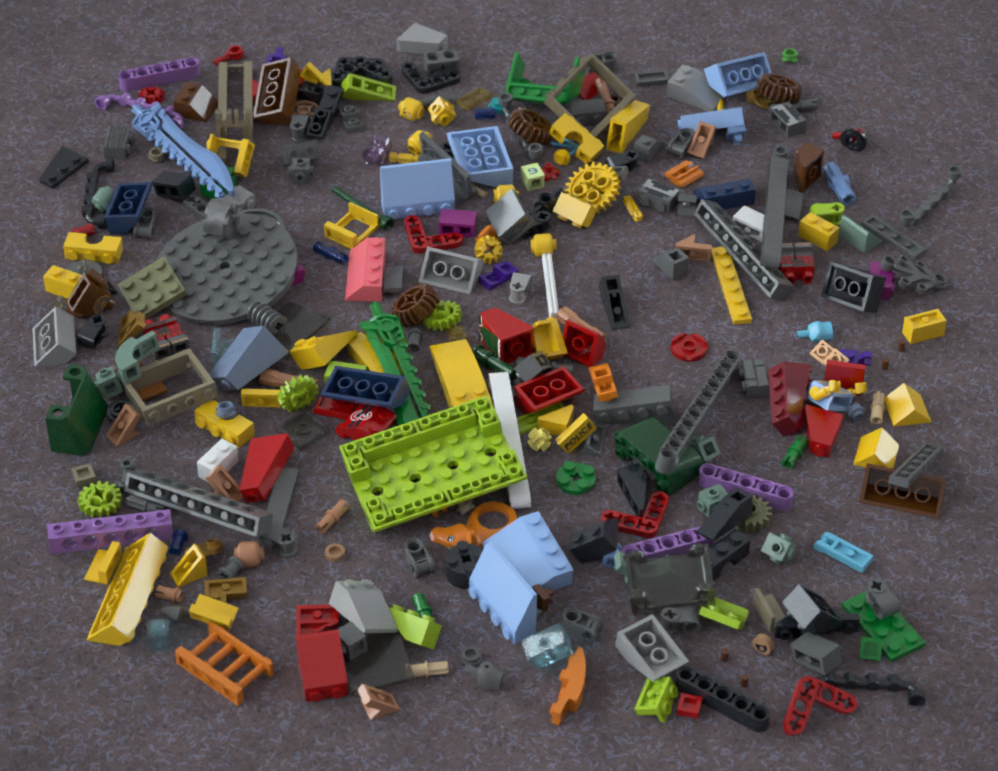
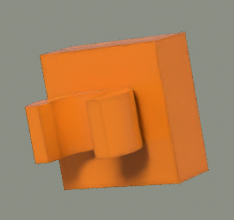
M489 225L480 232L475 241L477 242L481 237L488 235L496 237L498 241L500 239L493 226ZM486 245V247H487L486 250H491V249L493 248L492 246H491V247H488V246Z

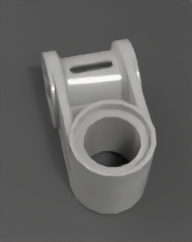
M513 272L509 288L511 290L510 302L521 304L525 301L529 285L531 286L532 275Z

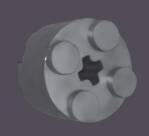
M212 198L205 210V214L208 216L207 220H203L204 232L231 239L234 226H238L240 222V215H237L238 204Z

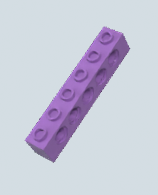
M170 509L47 524L51 554L110 547L112 541L120 542L121 546L130 545L149 533H152L160 541L174 539Z

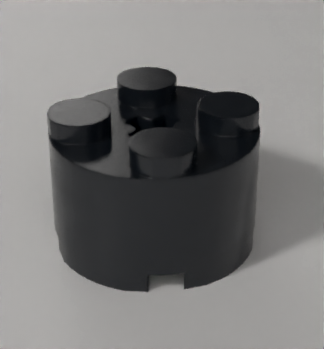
M459 541L447 552L445 558L446 577L451 585L460 589L470 588L469 578L483 552L481 547L466 541Z

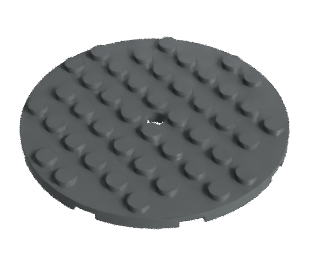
M237 213V215H240V222L238 226H234L231 239L205 233L203 230V220L185 228L166 244L157 258L158 260L165 256L187 292L186 296L169 305L166 309L175 316L190 323L199 325L203 323L227 325L248 319V310L255 302L265 303L271 307L288 291L295 279L296 269H298V253L290 234L271 219L247 213Z

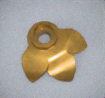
M757 89L749 90L746 93V100L761 108L769 109V104L776 103L761 96Z
M217 538L207 540L206 543L197 545L203 555L208 556L220 553L223 542L218 541ZM189 547V548H187V549L185 550L184 555L188 552V550H189L191 547Z

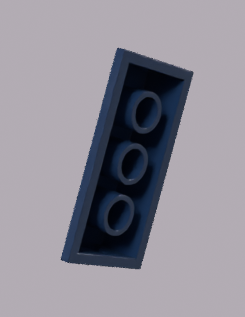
M335 366L320 395L326 398L395 408L404 405L410 394V389L405 376Z

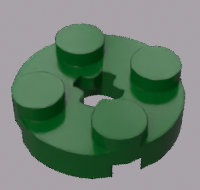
M566 461L557 471L556 483L563 492L570 495H581L587 491L589 492L596 483L594 468L591 465ZM572 477H579V479L573 481Z

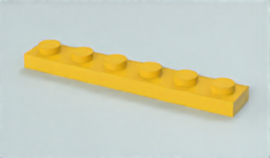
M724 247L712 248L711 257L733 325L752 323V317L731 255Z

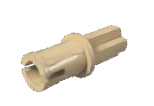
M880 391L873 394V403L870 405V422L874 424H882V417L886 408L884 405L885 395Z
M425 661V663L406 665L407 678L421 676L429 678L431 675L449 673L447 661L431 663Z

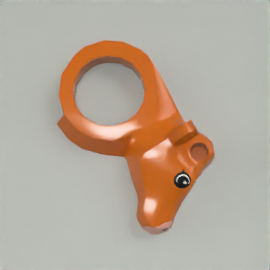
M485 502L471 512L467 525L456 524L447 528H433L430 533V540L448 549H451L459 541H466L482 547V542L504 528L488 529L483 527L478 521L482 514L490 511H498L505 514L509 522L504 527L515 521L517 515L513 508L502 502Z

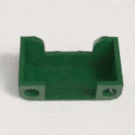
M68 364L63 380L70 381L72 392L71 406L51 404L45 417L51 452L85 455L93 448L109 406L86 368L80 365ZM56 411H62L63 415L53 416V413Z
M653 417L615 432L614 442L617 457L626 461L631 457L636 458L645 469L655 474L657 490L665 492L668 496L676 493L699 475L701 465L704 464L701 456L688 446L671 473L663 474L658 472L655 468L658 454L671 431Z

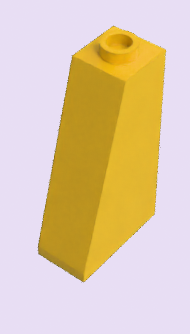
M634 100L611 118L606 150L622 153L648 119L650 104Z
M359 332L347 343L349 356L356 364L366 365L368 371L384 373L366 335ZM392 353V356H393V358H394V360H395V363H396L397 368H398V370H399V372H400V375L403 376L402 373H401V370H400V368H399V366H398V363H397V361H396V359H395V356H394V354Z

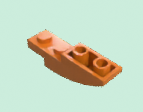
M604 363L589 367L588 371L599 402L618 398L608 364Z
M578 647L575 654L570 655L567 668L561 671L559 676L561 690L557 703L554 702L550 708L549 714L552 715V723L559 726L568 710L574 713L577 712L583 698L586 662L583 648Z

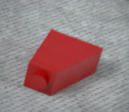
M806 404L804 424L810 453L818 457L824 456L829 458L842 428L843 414Z

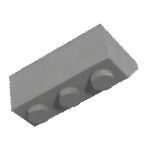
M427 246L419 282L471 294L481 275L484 261Z
M55 306L32 328L34 367L66 364L76 355L74 316Z

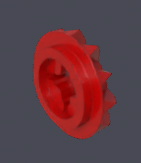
M147 86L146 89L142 88L138 92V98L143 97L146 103L150 105L155 101L161 103L165 99V92L161 87Z

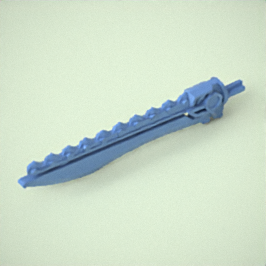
M160 103L149 109H143L139 104L137 106L135 104L132 105L133 109H131V112L136 115L132 121L135 130L148 141H155V147H162V153H170L169 158L172 160L176 159L178 166H185V172H192V178H200L199 184L207 185V191H215L216 198L225 197V193L215 181L231 196H235L236 193L231 175L220 157L189 138L166 114ZM164 132L167 133V134H168L190 157H192L210 176L208 177L185 153H183V152L164 134Z

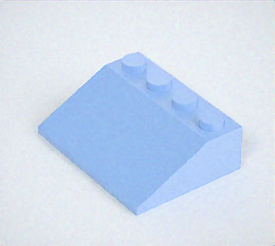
M497 126L447 133L455 161L470 174L471 181L492 187L513 185V167Z
M451 158L380 167L383 215H388L396 220L397 218H405L409 215L430 216L441 213V209L455 210Z
M539 511L519 517L482 542L484 548L486 543L491 541L531 588L534 585L540 584L543 589L550 587L552 590L571 585L573 582V568Z
M488 541L469 578L470 588H468V592L472 599L478 600L482 611L489 613L495 626L499 625L504 637L517 644L536 634L537 594L491 541Z

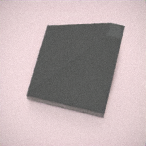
M176 604L161 609L162 612L176 621L190 616L186 610Z

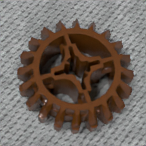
M765 73L760 76L757 83V92L766 99L776 103L789 102L790 104H795L802 95V86L794 81V79L783 75Z
M518 107V109L512 112L508 123L517 136H520L526 142L531 144L539 143L542 146L550 141L552 136L549 132L552 125L545 117H542L536 111H531V109Z
M426 283L412 286L411 289H407L405 293H402L397 298L391 309V314L398 316L402 327L407 328L413 327L415 324L418 325L420 322H424L426 318H429V315L434 313V309L438 307V293L432 286Z

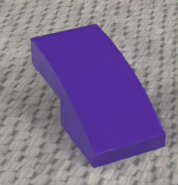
M506 261L494 265L492 272L480 275L478 282L491 291L512 279L513 272L519 273V270Z

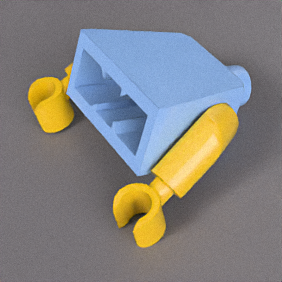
M810 379V385L807 386L806 390L809 391L807 398L825 410L846 411L853 397L856 394L866 393L867 387L866 382L855 383V390L853 388L846 390L841 387V381H813Z

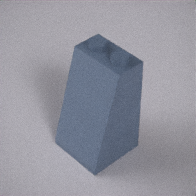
M265 326L243 328L209 375L214 380L217 391L239 390L284 357L288 351Z

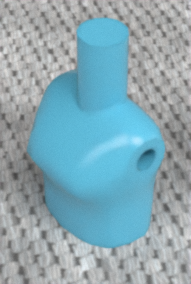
M830 321L813 322L808 325V330L797 331L798 338L810 337L812 342L832 340V324Z

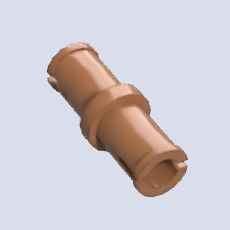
M340 499L331 510L329 509L325 512V516L315 525V529L321 528L318 532L324 535L333 524H337L340 521V517L350 508L349 504L344 507L347 502Z

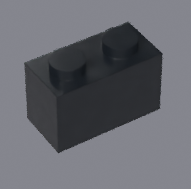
M163 171L152 181L156 195L163 198L185 200L196 189L190 173Z

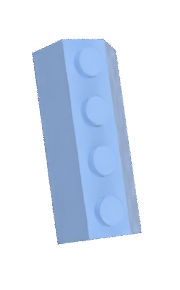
M763 52L712 65L704 69L709 86L722 96L727 97L756 89L760 76L765 73L770 74L771 69L766 53Z

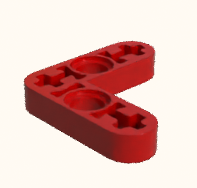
M409 215L404 219V227L411 248L415 253H426L427 246L447 250L459 248L463 245V236L460 233L452 232L426 237L418 216ZM418 233V234H420V235H419V236H413L412 234ZM435 242H440V243H442V244H440V245H435V244H433V243H435Z
M658 491L653 493L643 518L607 510L601 514V522L609 518H617L620 520L618 531L645 538H653L657 535L668 507L669 497L664 492ZM662 499L659 506H656V502ZM656 513L659 517L652 518L649 514ZM627 522H631L634 524V526L626 527L624 524Z
M805 676L796 684L783 721V731L790 736H796L803 732L813 702L841 714H850L857 708V700L853 695L812 676ZM809 682V687L812 689L808 690L805 696H802L806 689V686L803 684ZM823 690L830 691L832 695L830 701L823 699ZM848 700L850 707L845 709V704L842 702ZM796 701L804 702V712L796 709ZM796 716L800 717L795 722V726L798 728L791 730L792 726L789 723L793 722Z

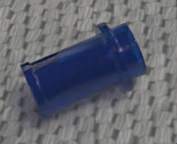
M492 106L490 108H475V119L491 118L492 120V118H496L495 108H492Z
M177 529L173 532V540L168 549L170 554H181L184 543L188 541V534L185 530Z

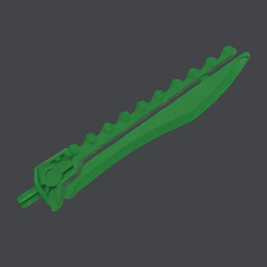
M374 301L370 305L373 318L360 322V327L366 332V338L370 342L384 373L400 375L392 353L394 354L401 373L407 380L411 397L420 418L428 416L427 412L430 411L431 405L423 401L426 398V392L418 388L421 386L422 380L414 376L417 374V368L410 364L413 356L405 352L408 349V343L397 315L384 314L381 304ZM408 396L403 406L395 407L398 426L419 419L410 396Z

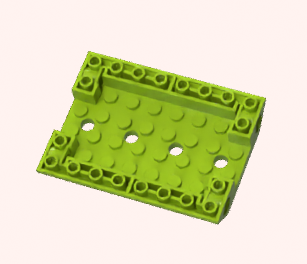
M488 395L339 446L349 478L369 526L374 533L528 479L515 450H511L502 432L501 421ZM489 453H495L494 456H487ZM451 466H458L454 470L449 469ZM414 479H421L419 482H412ZM376 492H383L379 496L374 495Z

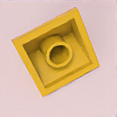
M903 383L885 397L884 403L893 427L931 423L921 395L907 384Z
M883 428L868 433L860 438L853 465L866 468L867 463L894 468L899 444Z

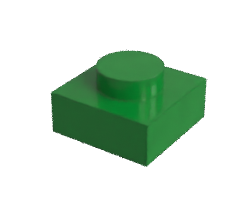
M861 636L859 658L880 661L883 639Z

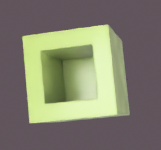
M538 163L521 166V180L528 191L544 188L545 175Z

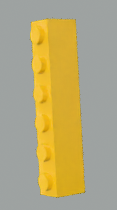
M152 533L147 534L125 548L87 637V641L121 646L126 642H131L135 637L134 631L142 619L141 614L148 604L147 599L154 590L153 584L160 575V567L167 557L168 546Z

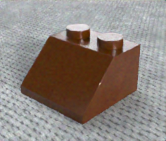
M186 82L173 101L174 112L179 113L183 118L207 122L217 107L218 100L203 85Z
M806 142L796 151L795 179L801 193L822 176L825 150L809 142Z

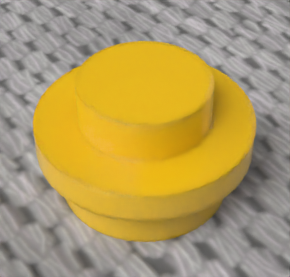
M564 149L557 150L553 156L555 163L564 166L568 165L570 153Z

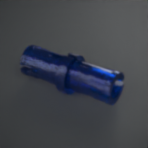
M320 241L315 242L313 245V251L325 256L328 260H334L341 265L348 260V254L338 251L334 246L325 245Z

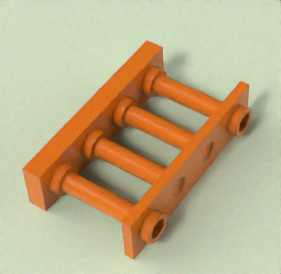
M210 621L208 623L209 636L192 651L186 650L182 646L175 650L176 663L239 706L244 701L243 689L261 673H265L269 677L274 675L273 663L268 657H263L228 633L221 625H216ZM215 641L224 645L208 661H202L198 658ZM231 651L240 656L223 672H218L213 668ZM246 662L255 666L238 683L228 679Z

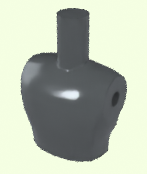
M490 662L481 663L479 668L466 664L464 668V673L476 676L477 684L480 688L499 691L504 672L498 670Z

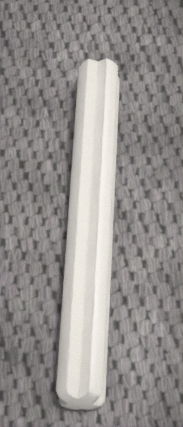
M543 253L542 264L549 317L557 318L559 308L552 254Z

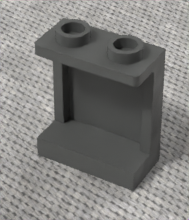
M513 189L509 190L485 211L498 238L507 245L512 244L536 223L527 214L521 203L523 200L522 196Z

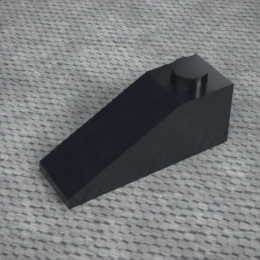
M620 275L601 277L599 290L611 329L630 327Z
M640 463L617 468V482L634 514L643 518L647 481H649L647 471L643 470Z

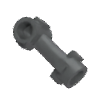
M123 459L119 467L122 478L121 482L116 483V488L120 489L121 494H128V492L124 491L127 472L136 470L131 459Z

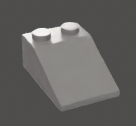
M683 64L667 84L668 98L707 111H714L720 99L725 98L709 86L705 74L696 68Z
M346 579L345 581L335 582L329 604L363 633H397L398 627L381 590L374 586L372 581L362 579V581Z
M653 614L617 633L616 648L629 664L653 682L676 671L679 667L689 664L688 659Z

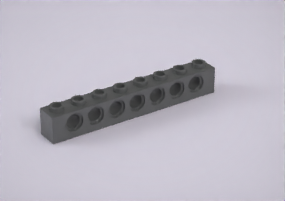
M702 199L693 214L769 298L785 300L794 287L779 269L760 266L761 250L717 202Z
M142 468L127 472L125 492L255 537L270 533L273 513Z

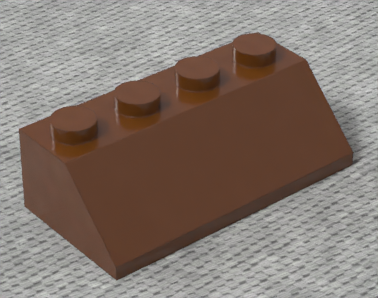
M291 57L262 64L253 112L254 120L279 126L291 123L301 73L300 67Z
M867 463L859 503L939 519L947 479L921 474L908 488L888 483L889 476L896 469Z

